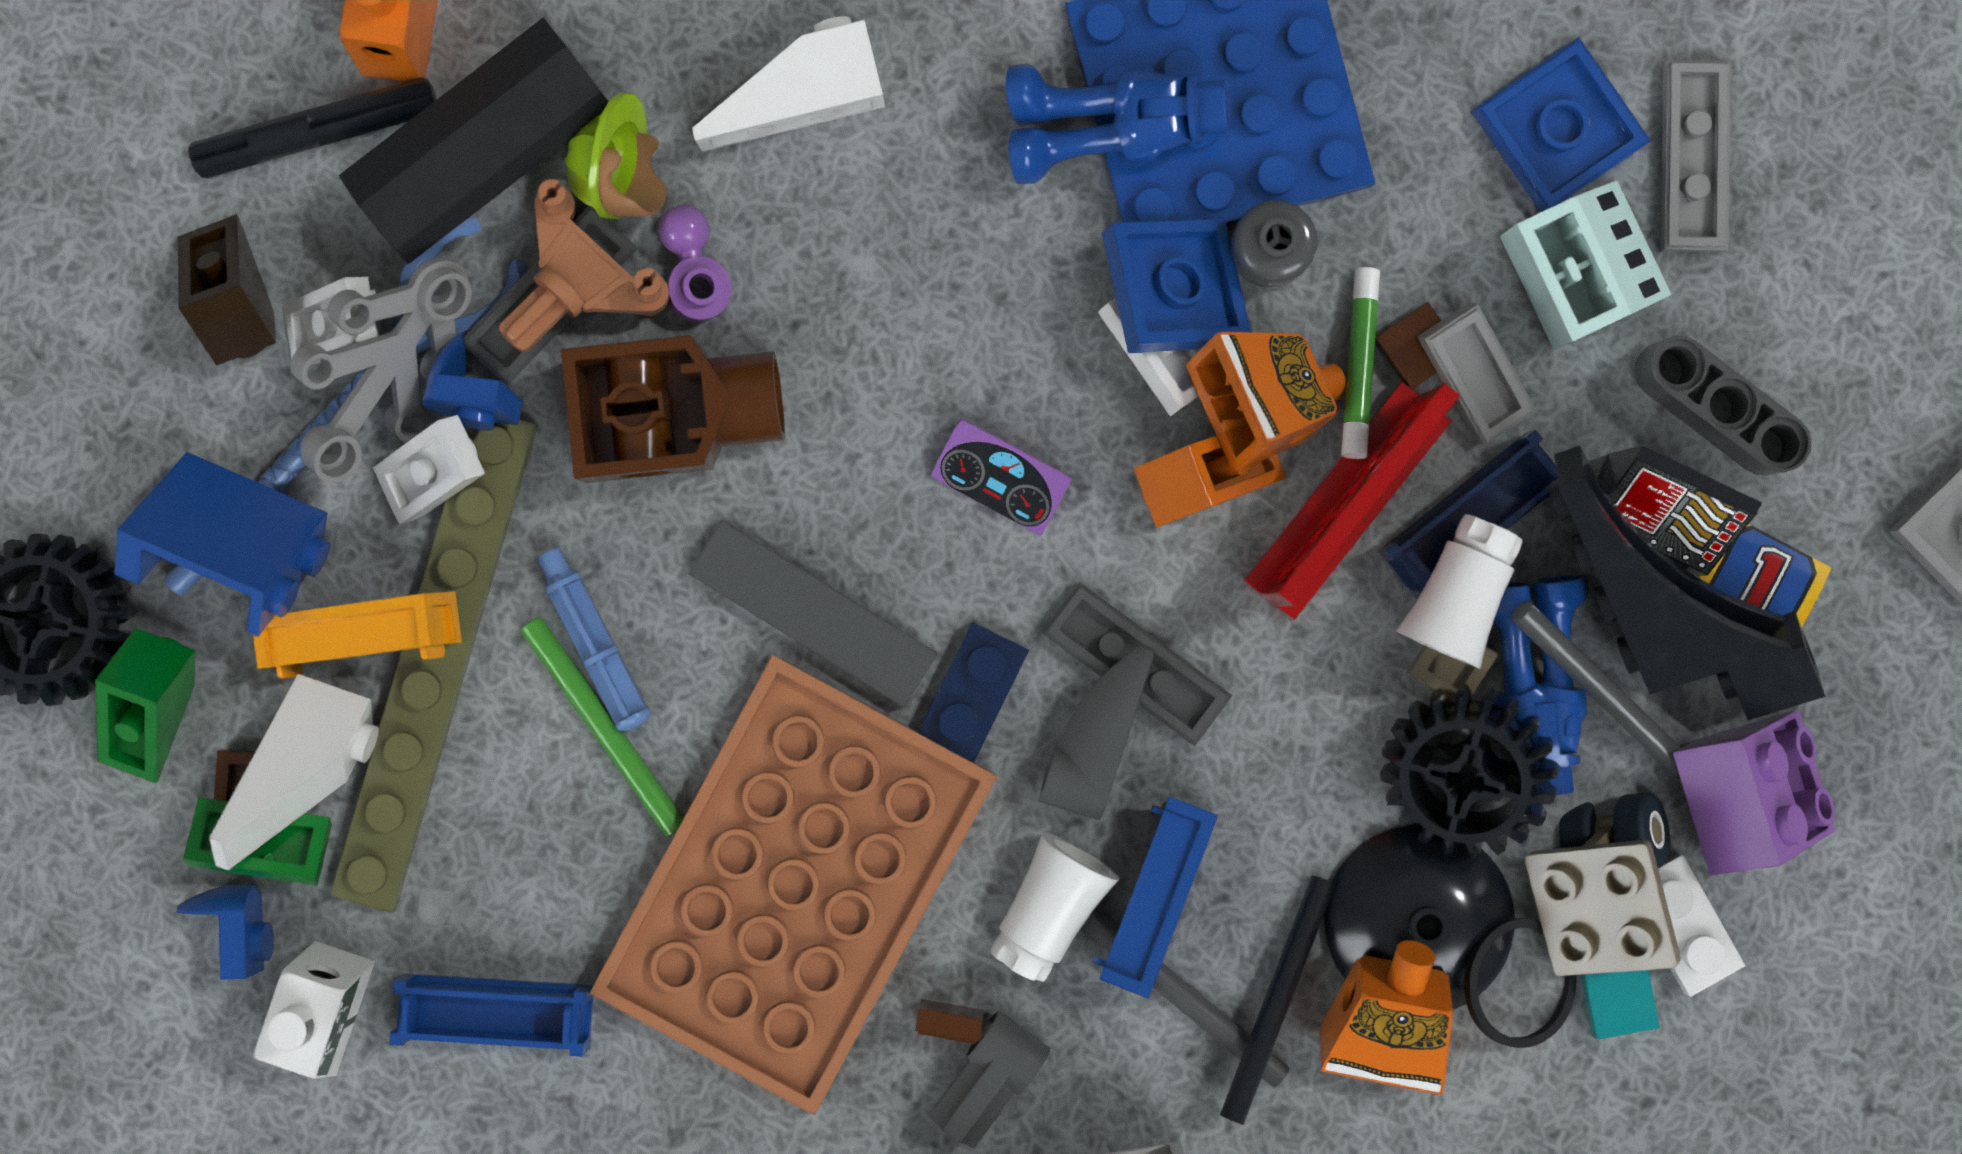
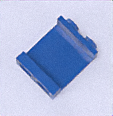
M186 452L117 529L115 575L139 585L161 558L250 596L246 632L259 637L275 615L282 618L288 613L296 599L299 584L306 575L315 577L322 569L330 550V542L324 540L328 513Z

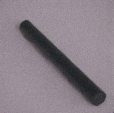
M1314 875L1311 876L1220 1112V1116L1244 1125L1334 891L1336 884Z

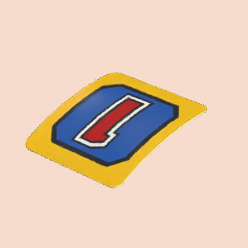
M1749 524L1708 576H1700L1699 578L1724 593L1762 609L1781 615L1796 611L1800 624L1803 626L1832 567Z

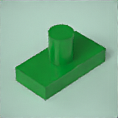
M202 797L198 798L183 856L186 866L318 886L332 827L330 817L304 813L231 869L226 870L215 865L209 837L228 802Z

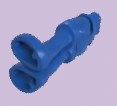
M1027 63L1011 65L1007 70L1006 94L1008 106L1014 120L1020 126L1040 125L1070 117L1115 115L1114 122L1088 128L1063 131H1046L1039 128L1012 130L1008 147L1009 161L1017 184H1035L1045 177L1052 166L1063 160L1079 156L1124 152L1126 159L1129 161L1153 160L1161 152L1191 142V140L1194 145L1202 143L1203 134L1230 131V97L1227 79L1200 82L1197 74H1189L1188 77L1174 74L1157 73L1150 67L1123 71L1119 81L1070 89L1058 88L1047 84L1040 72L1033 65Z
M1560 576L1532 580V595L1536 608L1571 640V623L1575 610L1584 603L1589 593L1587 576ZM1509 582L1494 619V624L1498 629L1502 644L1504 693L1496 696L1494 705L1504 708L1507 701L1517 698L1520 702V707L1516 718L1519 721L1527 716H1538L1540 725L1533 737H1551L1554 746L1552 752L1545 758L1557 761L1559 764L1557 778L1549 782L1557 788L1556 795L1573 793L1572 766L1580 763V755L1572 753H1577L1581 724L1587 715V696L1583 688L1574 687L1573 679L1544 651L1543 682L1535 681L1530 638L1511 620L1513 610L1522 602L1530 601L1529 584ZM1513 758V760H1511L1512 769L1519 770L1517 763Z

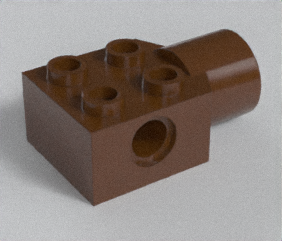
M691 335L561 349L573 473L576 480L593 483L713 470L722 447L785 440L781 382L774 351L709 358L701 345Z

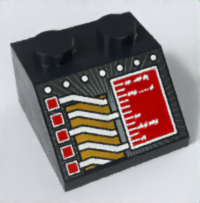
M1642 445L1608 454L1597 476L1598 481L1621 513L1657 549L1695 576H1708L1757 515L1762 502Z

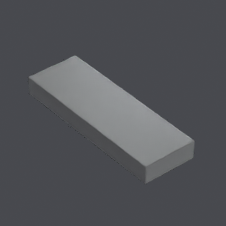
M1666 60L1663 63L1660 252L1724 253L1728 251L1731 61Z

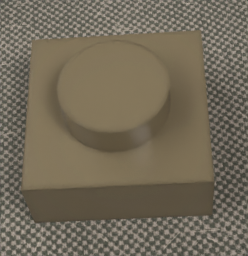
M1423 645L1406 671V674L1432 691L1439 688L1442 689L1450 700L1454 702L1456 691L1460 685L1466 684L1469 686L1471 694H1474L1498 657V654L1486 647L1481 669H1478Z

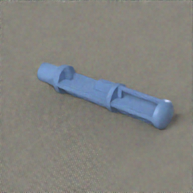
M559 547L545 552L536 558L547 579L545 591L551 598L583 661L585 669H587L615 724V728L618 731H630L638 728L648 720L650 710L647 708L619 653L618 647L614 644L593 603L580 573L577 570L570 569Z

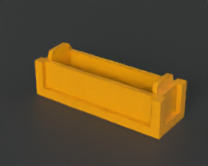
M456 591L421 593L288 612L282 618L275 615L259 637L253 635L257 669L276 667L279 679L295 678L298 674L303 675L302 664L409 649L420 648V655L423 660L444 658V645L462 643Z

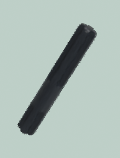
M421 77L194 141L188 146L190 161L195 172L200 177L210 178L408 122L437 100L436 93L429 80Z

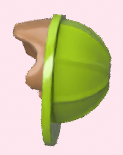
M619 92L613 96L602 114L579 130L568 143V153L564 162L567 167L569 187L578 199L594 208L601 218L619 220L621 217L653 216L662 209L666 200L667 186L655 174L651 164L652 155L658 149L659 141L655 136L647 134V121L643 103L634 93Z

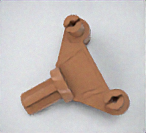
M548 179L540 184L534 203L540 271L533 279L538 287L499 326L502 336L514 348L523 353L529 351L565 314L574 319L582 311L585 313L638 314L651 319L664 310L669 300L668 285L659 273L655 274L656 270L652 268L640 269L633 278L572 221L576 211L574 198L569 190L565 189L564 185L560 186V181L556 179Z

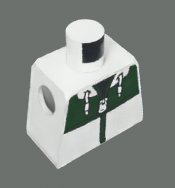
M314 941L288 964L281 973L254 1051V1058L314 1079L336 1076L375 961ZM318 971H323L335 976L336 978H320L317 977Z

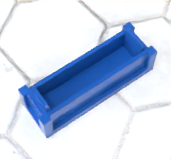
M1170 796L1165 809L1152 805L1150 813L1161 819L1108 958L1105 961L1094 957L1092 962L1104 967L1099 978L1100 980L1149 999L1218 817L1217 814Z
M405 973L393 981V993L399 994L397 1028L390 1032L389 1045L402 1046L409 1040L553 1048L569 1049L570 1056L583 1057L590 1049L593 995L589 993L593 985Z

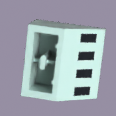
M1617 180L1572 197L1521 221L1500 236L1553 350L1672 295Z

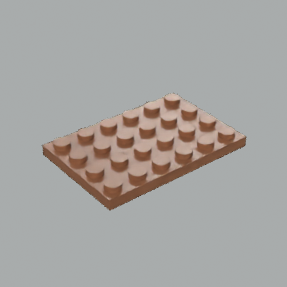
M772 655L589 994L815 1116L997 779V774L919 734L914 729L779 656Z

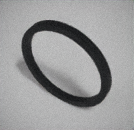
M1517 917L1495 924L1475 944L1466 965L1464 993L1469 1013L1474 1023L1484 1035L1496 1043L1505 1046L1527 1048L1543 1043L1552 1037L1563 1025L1570 1013L1575 998L1576 975L1565 976L1564 990L1557 1009L1541 1029L1524 1037H1509L1496 1030L1484 1015L1478 997V974L1487 950L1496 939L1513 929L1531 928L1544 935L1539 920Z

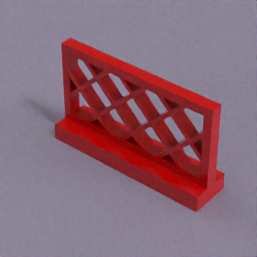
M1400 382L1369 421L1367 457L1352 459L1341 456L1247 574L1243 582L1291 620H1295L1452 422L1445 414L1460 397V394L1446 383H1443L1419 395L1404 382Z

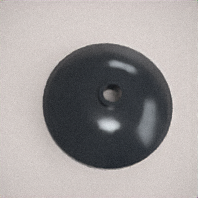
M1422 825L1395 827L1369 838L1353 850L1341 864L1332 880V883L1336 885L1324 914V931L1330 955L1339 972L1346 979L1358 958L1371 956L1392 961L1397 945L1400 942L1412 940L1423 943L1435 954V962L1432 969L1442 970L1449 976L1453 1010L1466 1004L1464 976L1469 956L1475 944L1495 924L1506 919L1515 918L1509 886L1497 864L1482 848L1479 856L1471 859L1466 851L1465 843L1457 842L1454 851L1445 856L1442 851L1444 839L1437 835H1433L1431 841L1421 845L1418 836ZM1424 915H1434L1437 919L1436 931L1427 937L1419 936L1417 932L1418 920ZM1514 929L1501 935L1487 950L1478 974V996L1489 987L1502 970L1512 946Z

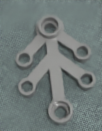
M443 257L427 260L413 272L407 285L364 297L351 289L338 292L328 305V316L333 324L347 334L358 335L368 330L374 321L402 314L404 316L393 332L328 352L316 344H308L299 348L292 356L290 369L293 376L306 387L313 390L327 387L335 378L367 369L330 424L314 427L302 440L301 455L303 463L321 480L328 483L341 482L349 478L357 470L361 462L362 451L358 441L353 437L390 383L392 384L394 403L388 407L384 415L386 429L399 440L408 442L428 428L429 417L426 411L422 409L416 345L428 329L431 349L423 356L420 363L421 375L427 380L436 357L447 343L456 336L455 319L464 313L471 300L472 290L468 276L464 269L456 262ZM358 304L355 315L345 320L347 311L352 306ZM321 359L318 369L312 374H308L310 365L314 361ZM412 414L411 423L401 427L404 418ZM330 445L329 449L325 453H323L324 450Z

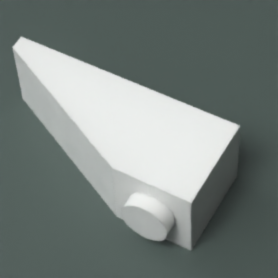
M847 16L829 18L815 24V32L801 35L692 128L695 141L701 151L704 152L884 108L883 93L865 20L852 23L851 18Z
M300 674L296 676L209 837L217 867L226 870L231 869L346 783L357 761L367 762L374 750L379 734V728L373 725L371 699Z

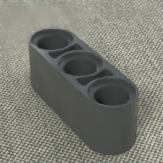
M1674 336L1650 345L1640 353L1635 363V377L1640 388L1747 471L1755 475L1784 473L1797 469L1807 460L1811 451V437L1808 428L1801 420L1697 341L1689 337ZM1664 352L1674 355L1680 362L1682 368L1681 377L1676 384L1666 381L1660 374L1659 360ZM1715 391L1725 394L1730 400L1732 411L1726 423L1717 420L1711 412L1710 399ZM1768 429L1775 432L1782 443L1781 455L1775 462L1767 458L1761 447L1762 437Z

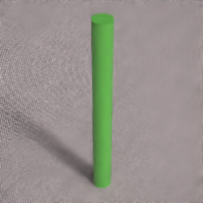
M539 616L519 630L664 835L667 837L681 825L684 819L682 814L623 731H618L615 728L608 710L542 617Z

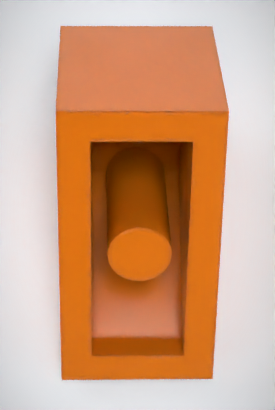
M1217 436L1187 445L1133 468L1142 490L1143 499L1150 510L1156 528L1287 479L1278 454L1243 470L1233 472Z

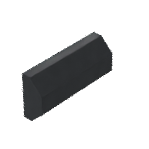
M543 17L338 176L357 205L386 241L407 264H410L573 138L585 125L602 114L609 101Z

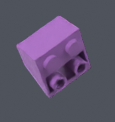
M1799 709L1699 738L1673 752L1710 876L1781 866L1836 831L1833 822L1835 818L1834 802L1830 793L1822 786L1815 763V740L1811 731L1804 726Z

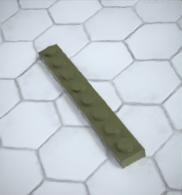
M519 420L518 425L494 423L493 429L488 431L471 428L466 430L468 437L476 447L478 459L485 474L445 501L418 593L456 591L462 643L444 645L445 656L444 658L423 660L420 655V648L401 651L379 726L378 738L369 760L330 896L389 913L396 911L538 428L536 424Z

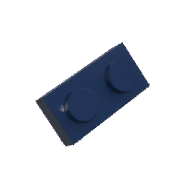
M972 622L918 733L974 763L1029 649Z

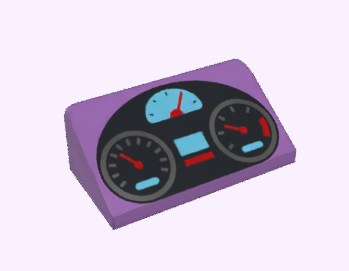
M962 418L958 420L930 477L1039 536H1042L1072 481L1071 477Z

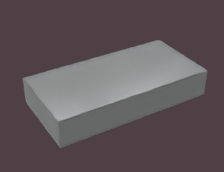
M1467 303L1417 336L1442 383H1446L1460 394V397L1454 404L1477 443L1486 445L1536 412L1532 401L1478 304Z

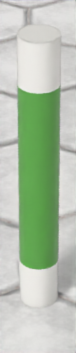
M1371 267L1356 268L1354 272L1341 449L1342 457L1352 459L1366 458L1368 448L1380 270Z

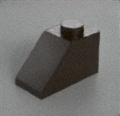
M237 214L178 236V308L216 366L236 358L252 357L261 352L265 347L276 343L274 309Z

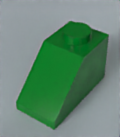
M138 628L132 631L95 680L98 762L154 783L159 781L195 686L194 649L183 646L174 639L159 637Z

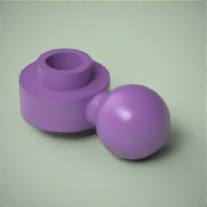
M678 205L669 209L662 216L659 223V237L662 244L667 250L676 254L679 264L673 268L666 280L669 290L668 305L683 320L695 323L705 322L717 316L727 306L731 297V281L721 264L703 256L702 248L706 245L710 233L705 215L693 206ZM702 277L707 280L711 288L708 298L699 299L691 293L689 283L692 278Z

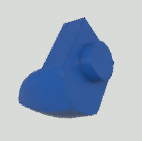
M456 335L436 357L429 371L422 399V407L447 417L458 415L464 427L484 431L492 430L494 423L518 425L523 400L500 380L466 377L465 347L461 335Z
M226 885L193 896L177 906V913L219 915L220 980L247 979L264 970V961H269L272 957L274 933L271 923L263 922L262 893L256 885Z

